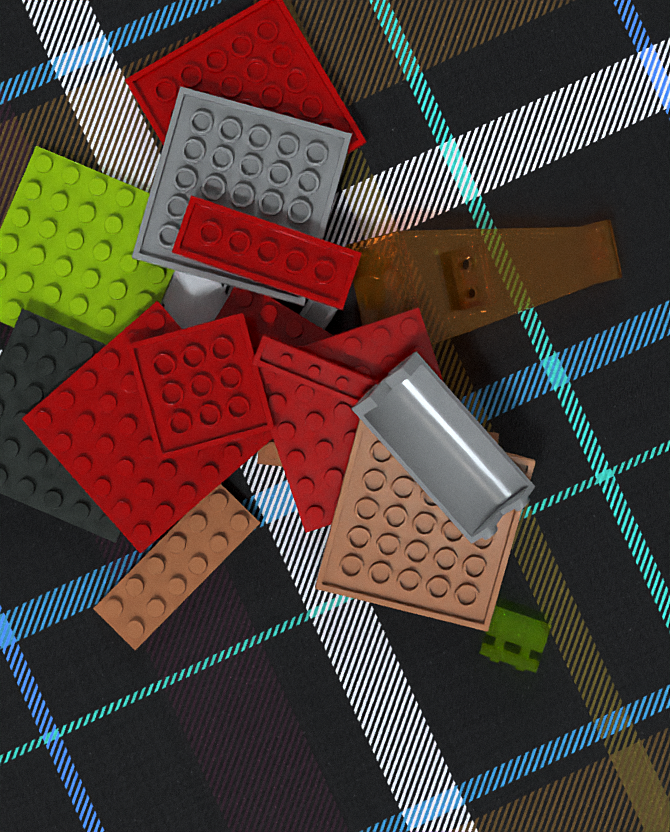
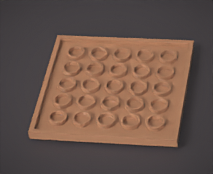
M359 418L316 579L315 589L488 632L522 509L520 511L513 509L503 515L496 525L498 530L489 539L484 540L481 538L471 544ZM505 452L527 478L531 480L535 460Z

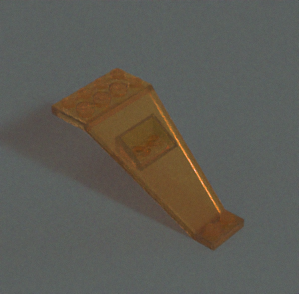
M604 220L581 227L395 231L346 245V248L362 253L353 279L362 325L419 307L431 345L595 284L623 278L611 220ZM466 259L469 262V267L467 270H465L463 267V262ZM471 288H473L475 291L474 298H470L469 291Z

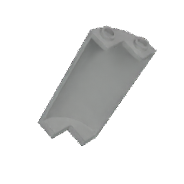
M414 352L392 369L386 378L378 385L375 384L352 408L354 413L471 544L481 538L484 540L489 539L498 530L496 525L503 515L513 509L520 511L530 502L528 496L535 488V485L417 352Z

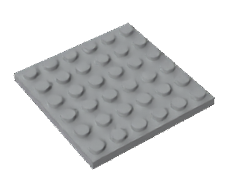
M180 86L132 258L304 306L306 298L173 254L172 249L191 195L323 240L352 134Z

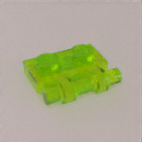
M495 606L489 630L485 634L496 637L493 646L482 643L479 654L490 657L489 660L496 663L502 661L514 665L516 670L524 672L526 669L536 673L539 661L530 659L529 654L531 650L543 653L552 625ZM505 641L520 645L519 654L504 650Z

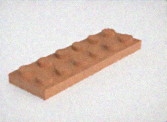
M220 484L193 507L93 609L134 650H137L261 522Z

